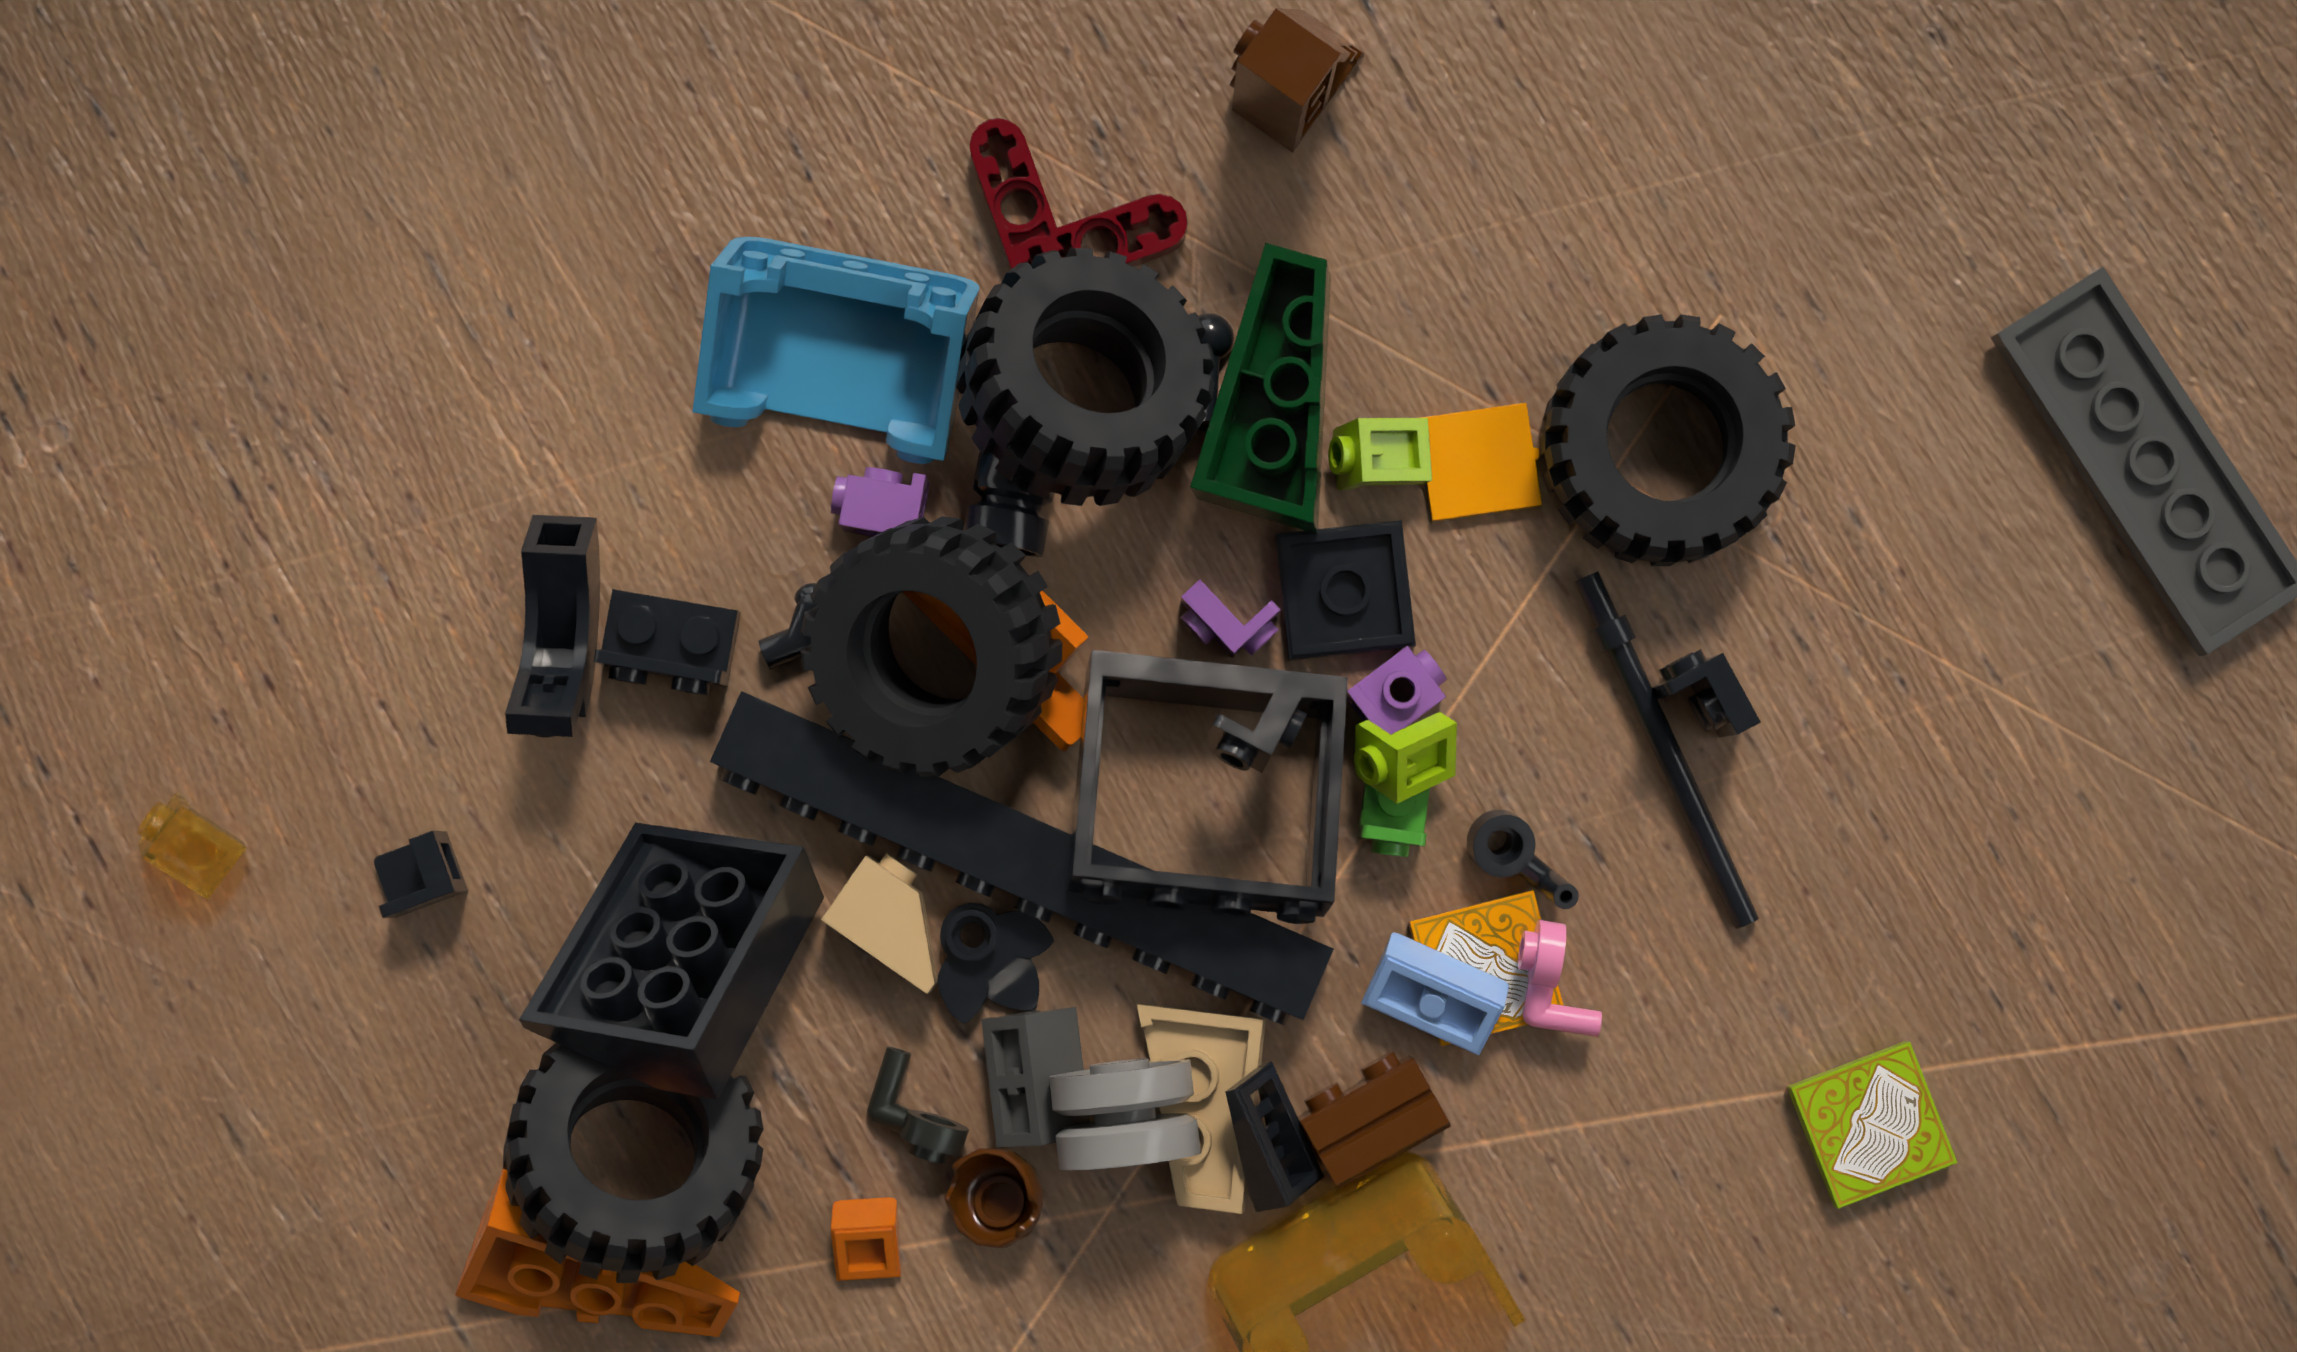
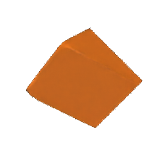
M893 1197L835 1201L832 1209L831 1237L837 1281L901 1277L897 1200Z

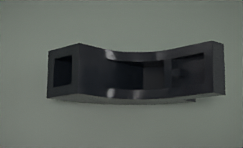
M532 515L521 549L525 589V628L520 665L505 712L507 734L534 735L542 738L553 736L573 737L578 717H586L595 671V662L593 660L595 649H597L600 607V557L597 518Z

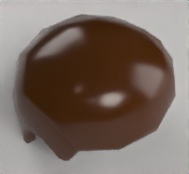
M980 1148L958 1159L952 1165L954 1170L953 1178L944 1198L949 1212L953 1215V1221L962 1235L976 1246L1007 1248L1027 1237L1033 1231L1039 1221L1043 1208L1044 1191L1037 1171L1030 1163L1013 1151Z

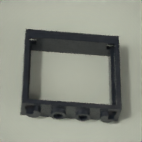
M1092 650L1085 677L1067 891L1082 893L1083 900L1096 904H1116L1121 902V897L1147 899L1148 907L1163 911L1184 910L1186 903L1212 906V913L1224 917H1247L1251 915V910L1276 912L1278 920L1292 924H1309L1315 922L1316 917H1324L1335 902L1348 677ZM1282 677L1306 688L1296 708L1306 713L1307 718H1317L1307 886L1091 864L1105 696L1264 713Z

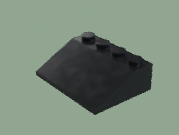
M635 822L521 1015L519 1021L523 1028L657 1089L718 1100L824 899L804 847Z

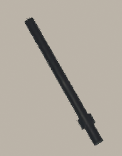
M1599 571L1575 581L1596 628L1591 630L1600 652L1607 651L1735 928L1738 929L1759 919L1757 912L1631 643V640L1636 638L1626 614L1619 617Z

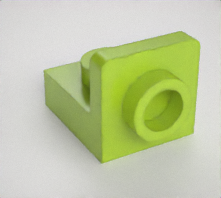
M1357 418L1334 428L1333 438L1328 449V461L1331 471L1336 474L1337 489L1353 490L1363 485H1422L1432 481L1428 418Z
M1438 712L1393 734H1389L1370 720L1357 724L1354 754L1357 776L1396 804L1456 776L1457 722Z

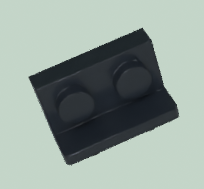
M612 589L602 649H595L593 662L610 667L608 679L646 685L648 674L673 678L672 690L709 696L711 684L728 687L741 612L733 609Z
M1700 649L1659 669L1664 681L1652 687L1657 699L1671 696L1691 685L1696 694L1689 697L1688 701L1698 722L1706 732L1713 728L1719 737L1733 736L1761 723L1724 653L1706 658Z

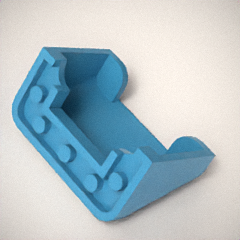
M760 237L734 238L710 266L692 412L709 415L712 422L726 427L746 426L749 419L759 417L765 409L882 431L887 432L886 443L891 448L896 449L897 457L904 461L918 464L931 463L934 459L944 461L949 449L960 394L956 389L958 367L962 360L964 343L974 324L980 289L979 285L970 279L953 274Z

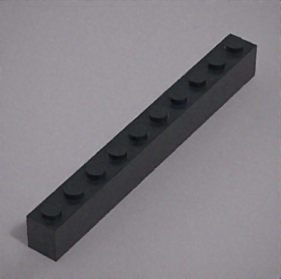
M743 691L740 692L710 760L711 763L725 768L720 779L721 781L754 795L757 794L760 784L784 794L779 806L813 821L819 810L842 819L838 832L871 846L874 845L878 835L901 845L896 857L932 872L936 861L960 871L955 881L956 883L988 897H991L995 886L1019 896L1014 906L1015 909L1047 923L1050 922L1054 912L1077 922L1073 934L1108 949L1112 938L1134 946L1136 950L1132 960L1159 972L1167 974L1171 963L1195 973L1190 985L1226 1000L1230 989L1254 999L1250 1011L1285 1026L1289 1015L1304 1020L1334 948L1253 913L1247 917H1224L1212 913V906L1186 903L1184 910L1163 911L1148 907L1147 899L1121 897V902L1116 904L1087 902L1082 899V893L1067 891L1071 834L938 776L921 777L916 773L915 766L904 774L885 769L882 765L883 756L877 754L867 760L852 750L855 740L842 734L837 736L834 731ZM1093 844L1091 864L1152 870Z

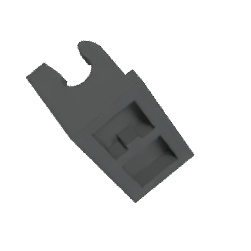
M1076 1007L1041 1012L1040 1010L981 1019L997 1148L1042 1146L1056 1143V1135L1065 1127L1090 1122L1089 1115L1063 1116L1053 1111L1049 1076L1084 1070Z

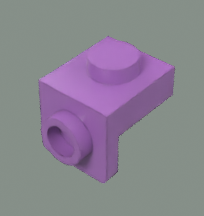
M1198 580L1181 596L1180 603L1188 610L1180 617L1184 624L1205 645L1215 639L1231 657L1242 648L1252 656L1279 630L1271 621L1279 614L1281 609L1272 600L1243 626L1201 580Z

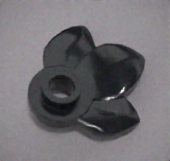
M967 903L954 908L946 916L941 926L940 940L947 957L941 966L937 979L939 992L951 1014L960 1022L967 1023L978 1013L987 997L994 1003L1011 1009L1034 1010L1038 1003L1040 982L1036 967L1031 958L1042 954L1054 943L1055 940L1047 927L1038 918L1022 911H1011L997 915L991 908L979 903ZM975 922L982 926L985 938L980 946L969 947L963 943L961 930L965 924Z

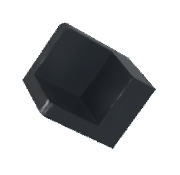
M430 831L408 839L409 845L379 855L374 859V865L388 901L378 906L383 919L398 918L468 891L447 831Z

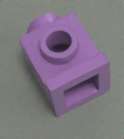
M873 467L865 468L864 477L849 474L847 478L837 476L832 495L831 514L840 515L839 526L844 532L873 537L906 521L923 518L930 482L926 475L913 473L911 485L901 484L903 474Z
M1406 646L1347 691V701L1363 722L1370 720L1389 734H1393L1406 728L1446 698L1438 686L1444 683L1447 678L1426 650L1421 651L1415 656L1410 648ZM1405 679L1410 682L1413 688V695L1408 702L1401 703L1392 698L1390 695V685L1393 680Z

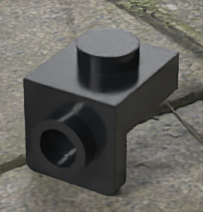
M1282 677L1254 731L1223 715H1217L1205 743L1215 748V755L1227 765L1243 771H1247L1251 767L1263 773L1277 744L1279 743L1290 749L1307 716L1306 713L1296 708L1306 688Z

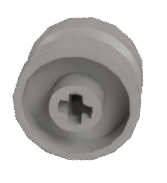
M1149 1058L1092 1064L1089 1065L1090 1069L1049 1076L1053 1111L1063 1116L1094 1115L1095 1119L1094 1122L1065 1127L1056 1135L1059 1170H1094L1171 1161L1201 1154L1196 1118L1187 1113L1156 1114L1155 1107L1182 1103L1194 1095L1190 1060L1149 1062Z

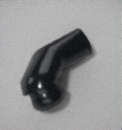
M817 583L805 584L796 591L794 600L797 605L788 629L758 640L763 657L770 670L801 658V649L811 644V637L803 636L801 628L804 613L818 606L812 602L810 596Z

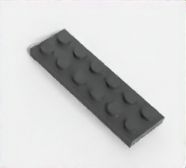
M2104 267L1991 337V340L2198 656L2208 655L2297 598L2296 559Z

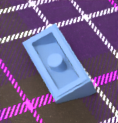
M1393 932L1383 950L1361 1004L1479 1056L1505 1007L1509 985L1506 981Z

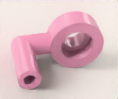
M1538 920L1534 932L1523 931L1518 954V969L1528 970V987L1523 1008L1524 1021L1532 1027L1598 1037L1602 1022L1601 1011L1551 1004L1553 990L1559 983L1563 967L1566 925Z

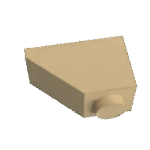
M888 853L884 855L880 862L871 856H865L821 920L928 994L938 983V975L923 892L911 885L918 874Z

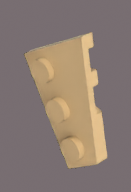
M1136 1004L1140 1024L1144 1028L1150 1058L1149 1062L1190 1060L1194 1095L1185 1102L1160 1107L1161 1114L1187 1113L1196 1118L1198 1124L1201 1154L1169 1161L1177 1205L1237 1214L1244 1213L1247 1186L1225 1091L1261 1065L1266 1019ZM1258 1090L1250 1095L1254 1106L1257 1105Z

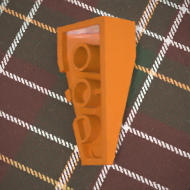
M502 1169L488 1199L456 1289V1297L516 1315L539 1317L541 1307L576 1310L577 1322L598 1324L600 1315L612 1314L630 1316L642 1329L719 1337L738 1304L739 1291L696 1264L692 1266L686 1261L679 1264L675 1275L659 1280L653 1277L652 1271L641 1272L637 1283H617V1272L600 1269L597 1280L578 1274L581 1262L567 1256L559 1264L544 1253L547 1241L541 1235L530 1239L519 1223L522 1214L520 1206L510 1205L505 1188L508 1172Z

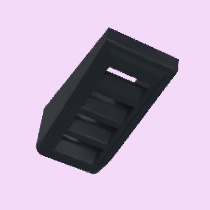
M1270 1061L1262 1063L1225 1091L1247 1190L1256 1212L1288 1207L1324 1177L1273 1062ZM1258 1090L1261 1102L1254 1106L1250 1095ZM1263 1116H1264L1265 1123H1266V1126H1265V1127H1264V1125H1263V1123H1262V1121H1261V1118H1262Z

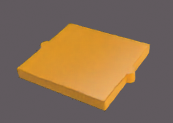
M1527 403L1421 417L1428 418L1432 481L1426 483L1432 522L1542 506L1536 460L1540 457V450L1533 447Z

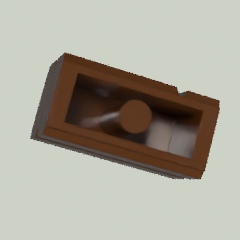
M1394 1051L1389 1052L1360 1069L1365 1080L1343 1092L1338 1082L1304 1100L1309 1111L1298 1116V1119L1337 1189L1342 1188L1451 1127L1449 1120L1412 1056L1408 1055L1398 1060Z

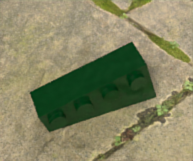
M1265 243L1190 485L1192 492L1198 500L1318 534L1331 288V275L1326 259Z

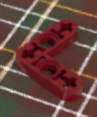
M995 118L988 119L978 125L972 133L969 144L972 162L1011 269L1019 263H1029L1031 265L1030 255L1034 252L1041 251V253L1054 250L1059 251L1060 256H1063L1064 249L1059 242L1071 239L1072 248H1081L1085 236L1091 231L1098 229L1109 231L1115 236L1118 241L1116 253L1127 256L1125 263L1133 267L1172 253L1185 240L1188 225L1186 211L1180 202L1172 196L1164 194L1149 195L1057 228L1025 136L1020 128L1010 120ZM999 135L1003 143L1014 142L1016 146L1008 150V159L1013 175L1015 176L1025 169L1028 177L1009 178L1000 183L996 188H992L990 181H1001L1002 177L996 159L993 156L983 158L981 153L989 149L988 138ZM1014 192L1028 193L1034 197L1038 204L1036 215L1026 224L1017 225L1010 223L1001 213L1003 201ZM1154 210H1159L1163 218H1175L1176 223L1169 226V238L1159 240L1155 232L1144 233L1136 236V244L1140 250L1132 253L1128 252L1127 234L1119 221L1130 218L1131 231H1134L1149 224V213Z

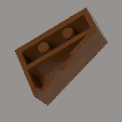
M1276 8L1264 25L1255 19L1243 33L1234 48L1233 53L1238 55L1231 68L1236 72L1230 82V86L1234 88L1232 111L1293 153L1365 52L1305 10Z

